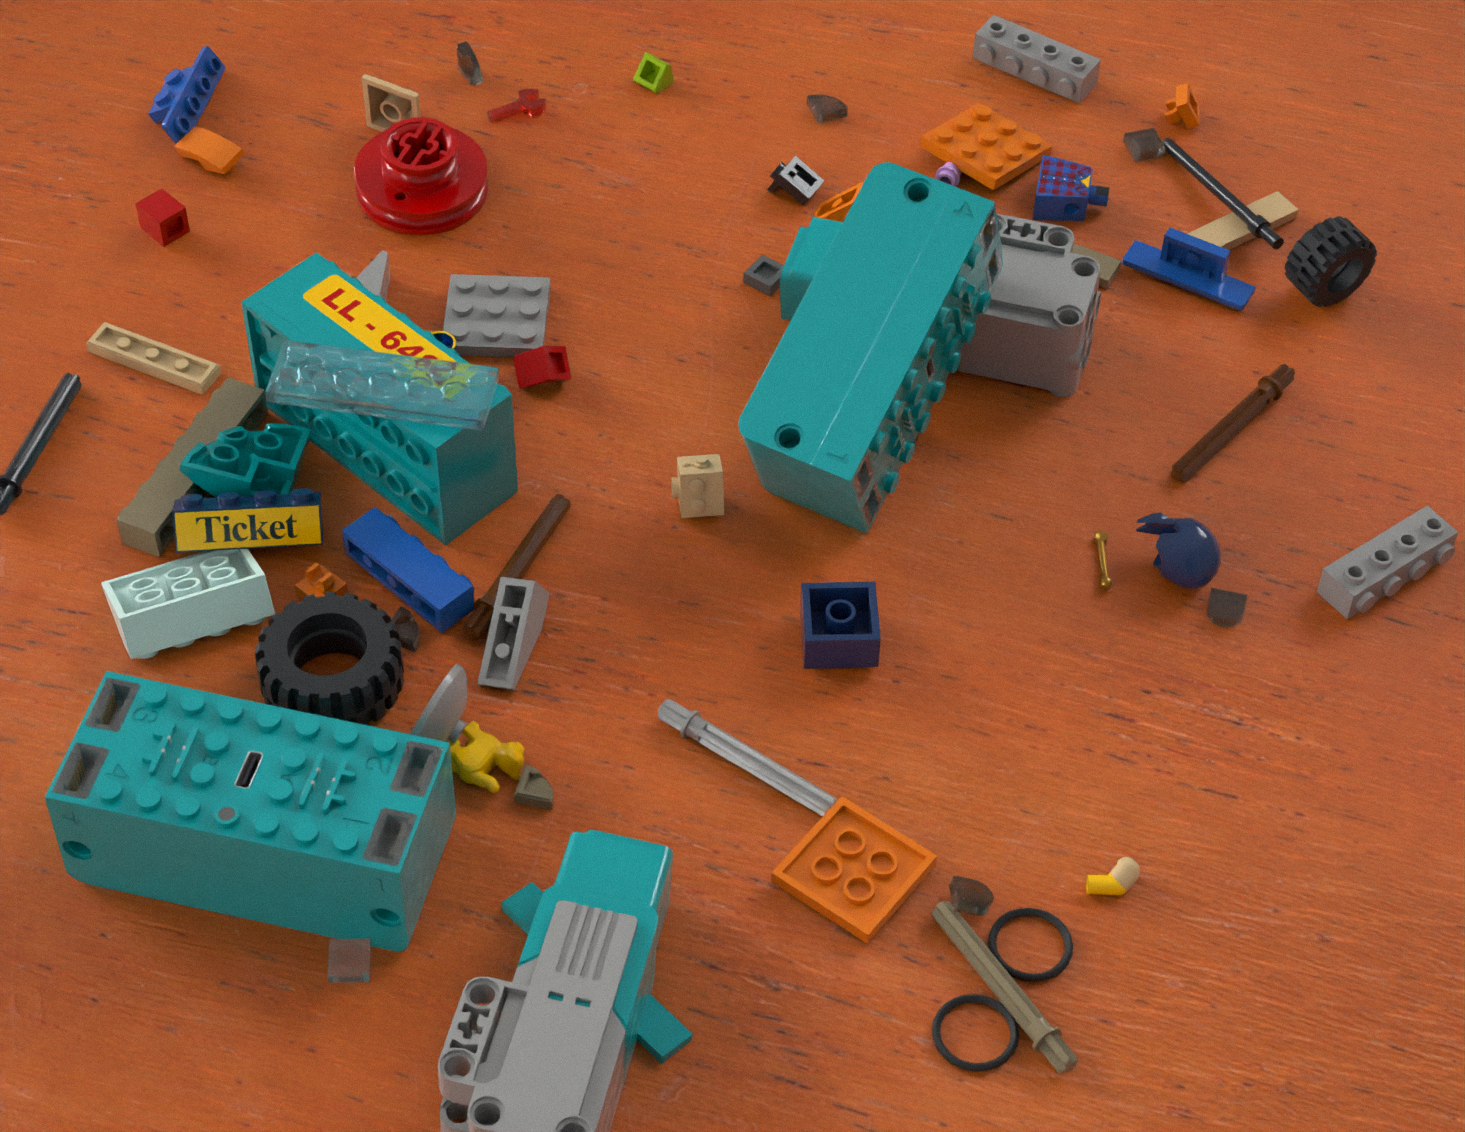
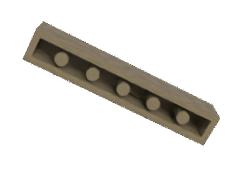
M228 377L222 386L213 392L208 404L201 412L195 415L187 431L177 438L165 459H161L158 462L155 472L146 483L140 485L136 496L130 504L120 511L117 518V526L122 544L157 557L162 555L175 537L172 512L174 501L188 494H199L203 498L208 494L207 491L196 485L179 471L184 457L199 442L207 445L216 441L221 431L238 426H243L248 432L256 431L268 415L264 389Z

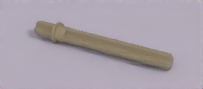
M949 901L938 903L932 911V917L1033 1041L1032 1048L1035 1052H1042L1058 1073L1070 1072L1078 1063V1058L1060 1037L1061 1030L1057 1026L1052 1027L953 904Z

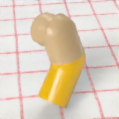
M1122 857L1108 875H1087V894H1125L1139 878V864L1131 857Z

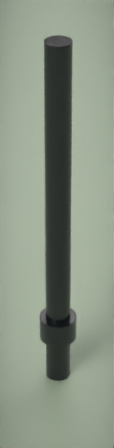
M1166 138L1162 141L1161 147L1247 224V229L1256 238H1262L1275 250L1283 245L1284 240L1271 229L1270 222L1262 215L1253 213L1171 138Z

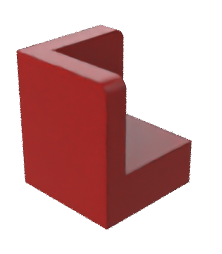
M159 189L135 203L141 229L163 247L190 232L186 207L164 189Z
M541 346L513 356L520 389H526L541 383H562L572 379L565 346Z

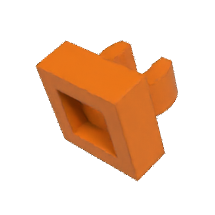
M1185 83L1176 86V98H1171L1165 102L1169 110L1165 112L1167 120L1170 124L1183 120L1188 129L1200 125V104L1189 84Z
M317 562L305 571V578L295 585L296 595L302 599L304 596L312 594L315 597L325 596V592H336L337 596H344L345 593H348L347 583Z

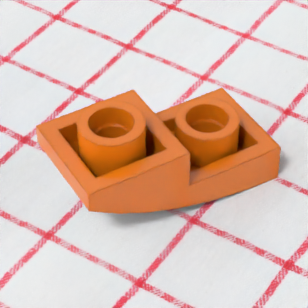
M195 126L174 146L180 157L199 160L206 171L220 174L231 171L236 166L237 161L245 154L242 148L228 139Z

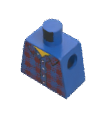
M1043 155L1032 220L1083 221L1086 216L1087 204L1107 207L1110 187L1091 185L1093 169L1090 166Z

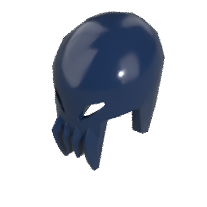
M1161 512L1150 514L1137 520V523H1145L1136 529L1137 532L1160 535L1156 543V549L1159 553L1153 565L1165 579L1183 588L1198 589L1206 586L1218 573L1221 564L1220 547L1211 530L1201 522L1193 518H1169Z

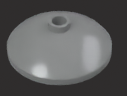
M455 664L448 672L423 710L410 733L411 735L444 742L450 740L456 743L467 724L461 720L468 700L467 675L464 667Z

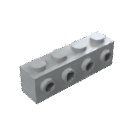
M993 15L975 34L974 59L1077 103H1080L1098 83L1101 59L996 15Z
M1427 505L1323 568L1317 593L1346 619H1349L1358 612L1364 613L1379 599L1386 595L1388 597L1394 595L1405 583L1412 579L1414 581L1420 579L1434 565L1446 563L1455 552L1454 544L1458 531Z

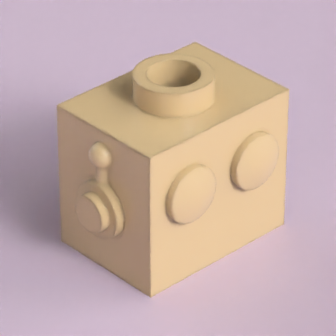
M719 454L677 457V477H671L672 498H678L681 518L724 515L723 469Z

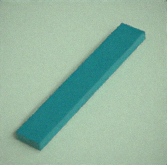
M531 882L501 902V910L527 935L543 892ZM649 994L639 1027L637 1041L663 1064L692 1040L693 1034Z

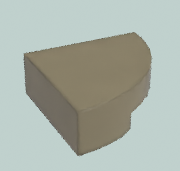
M524 765L514 794V801L518 804L552 810L553 790L538 769Z

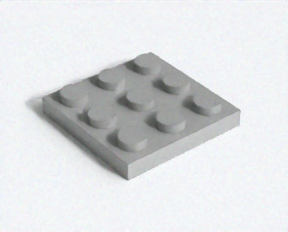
M451 274L443 331L454 336L456 340L454 350L459 355L513 357L544 346L551 289L550 278ZM442 333L441 343L451 348L453 346V339L448 334Z

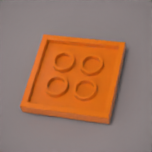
M977 103L923 134L919 147L946 163H954L961 172L988 188L995 190L1041 162L1043 155L1050 156L1053 145L1041 139L1039 135L1020 127L1013 120L1006 119L994 112L990 107Z
M841 796L772 871L771 882L868 944L936 866L937 855Z

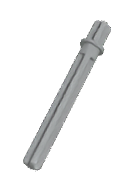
M666 699L658 709L659 719L678 729L683 738L691 737L822 817L836 803V797L701 718L699 711L694 710L691 712L671 699Z

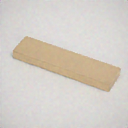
M1278 191L1247 205L1253 213L1262 215L1270 222L1271 229L1297 218L1299 210ZM1234 212L1187 233L1227 250L1255 238L1247 229V224Z
M104 322L86 342L87 352L204 395L221 374L220 365L107 322Z

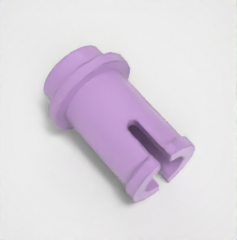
M947 162L936 171L935 178L957 187L962 172L954 163Z

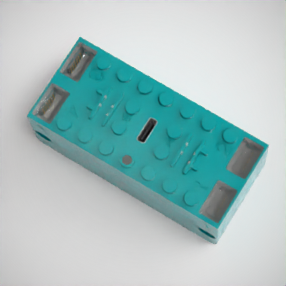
M880 163L872 168L738 422L739 431L765 490L864 533H868L887 494H892L895 491L900 479L898 472L903 463H909L915 451L914 441L918 433H924L931 418L929 412L934 402L939 403L945 393L946 383L944 382L950 372L954 373L957 370L961 360L960 351L965 342H971L977 325L975 322L979 314H984L990 305L992 297L990 292L1004 267L994 201L894 163Z
M106 671L45 795V801L65 869L70 876L80 882L397 952L408 948L457 815L449 742Z

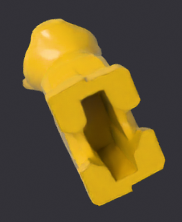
M475 721L470 722L463 730V735L468 737L465 743L466 747H461L459 740L456 743L449 741L452 772H456L464 782L486 788L492 794L497 793L500 788L498 781L493 776L487 775L496 765L513 779H520L519 770L524 764L523 754L525 751L521 743H501L493 735L480 730L479 724Z

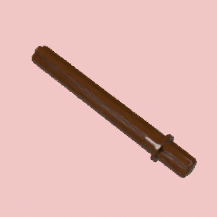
M1282 364L1269 376H1263L1258 381V386L1172 465V477L1177 478L1180 482L1187 481L1272 400L1276 401L1281 398L1283 390L1294 380V369L1289 368L1286 364Z
M556 494L550 500L488 592L485 593L482 599H477L473 604L474 612L463 626V633L469 636L471 640H478L483 636L491 623L500 578L522 579L571 507L570 500L564 498L562 494Z

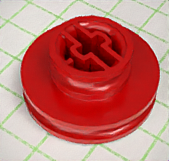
M417 117L407 118L394 123L387 130L371 138L361 148L354 164L355 190L359 206L372 221L394 232L409 235H431L455 229L472 219L480 211L487 198V161L481 147L470 136L449 127V125L437 119Z

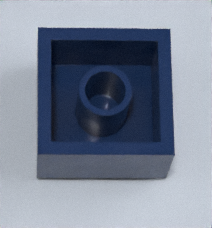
M801 583L800 620L804 669L878 667L881 637L876 583Z

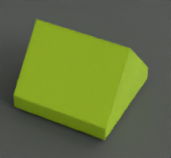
M645 52L633 80L658 94L674 82L672 67L663 60Z

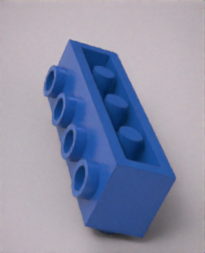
M374 507L342 530L345 554L439 632H445L474 610V586L465 575H459L451 569L442 556L434 555L425 548L417 536L409 535L392 516H386Z

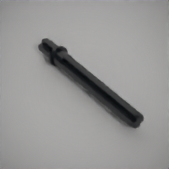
M68 372L62 376L4 474L0 476V516L5 514L13 499L21 495L23 482L82 386L79 381L80 377L77 374L73 375Z

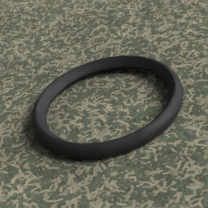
M1019 908L1009 911L999 917L989 933V950L1010 976L1019 980L1036 982L1053 978L1066 968L1073 955L1072 937L1066 925L1056 916L1041 909ZM1020 916H1035L1052 923L1060 931L1064 939L1065 951L1061 961L1052 969L1042 973H1025L1012 968L1001 958L997 949V935L1003 925L1011 919Z
M969 994L951 999L938 1010L932 1025L933 1041L938 1052L952 1065L964 1070L978 1072L997 1068L1008 1061L1018 1045L1019 1031L1016 1020L1002 1003L984 995ZM965 1003H981L996 1009L1006 1019L1010 1028L1011 1036L1007 1049L999 1057L984 1063L966 1062L954 1056L945 1047L940 1032L941 1023L951 1009Z

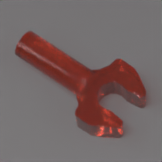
M523 89L519 91V99L517 101L488 110L487 115L491 123L522 112L533 119L542 115L546 110V99H539L538 89Z

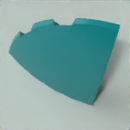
M268 423L263 431L248 432L243 426L230 428L219 432L216 441L207 445L199 442L193 447L181 462L179 471L214 497L226 492H235L239 496H254L256 492L263 490L275 491L276 494H291L306 452L311 428Z

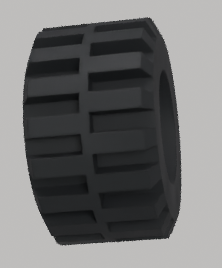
M1336 216L1333 219L1331 217L1325 219L1322 223L1319 222L1314 225L1312 229L1307 231L1296 242L1293 250L1287 257L1285 275L1312 304L1317 307H1328L1333 303L1341 302L1363 284L1375 265V257L1377 256L1376 246L1347 218Z

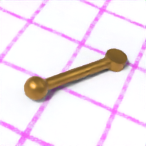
M1097 531L1094 533L1093 542L1098 545L1101 578L1098 584L1101 589L1109 590L1113 585V581L1108 577L1105 551L1108 534L1104 531Z

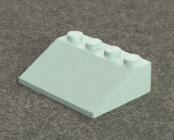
M248 549L204 551L101 582L120 636L131 659L136 657L139 659L150 658L158 654L159 650L172 646L176 648L186 647L194 643L195 639L207 635L221 636L228 633L233 627L243 624L256 625L264 622L266 617L275 615L265 574Z

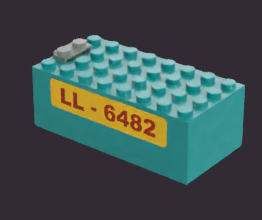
M316 252L241 302L255 387L265 390L267 408L288 425L311 428L310 442L445 546L518 492L513 398L510 391L504 385L497 384L486 376L482 369L471 365L460 357L456 350L448 348L439 342L430 331H424L417 326L405 313L395 310L387 304L383 297L373 294L358 279L351 278L340 270L336 263L328 261Z

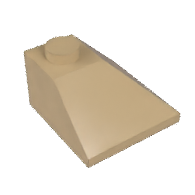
M367 74L361 77L366 124L368 127L383 132L394 123L404 119L421 117L418 93Z

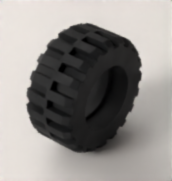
M325 592V596L315 597L314 594L304 596L302 602L296 604L293 601L287 604L282 614L277 612L268 621L269 627L265 626L258 637L259 643L255 649L256 666L261 693L267 705L368 725V722L371 720L376 723L386 715L385 708L391 709L398 700V693L402 690L404 683L399 632L396 625L391 623V617L384 610H377V605L365 598L363 601H359L356 595L345 593L344 596H337L336 592ZM329 653H344L360 659L352 668L335 675H313L301 670V667L311 659Z

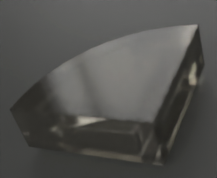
M467 41L457 44L459 71L473 86L483 83L481 69L471 46Z
M821 94L807 95V105L818 123L847 116L848 107L839 99Z
M400 606L391 618V623L397 627L401 647L415 653L420 642L419 628L412 613Z

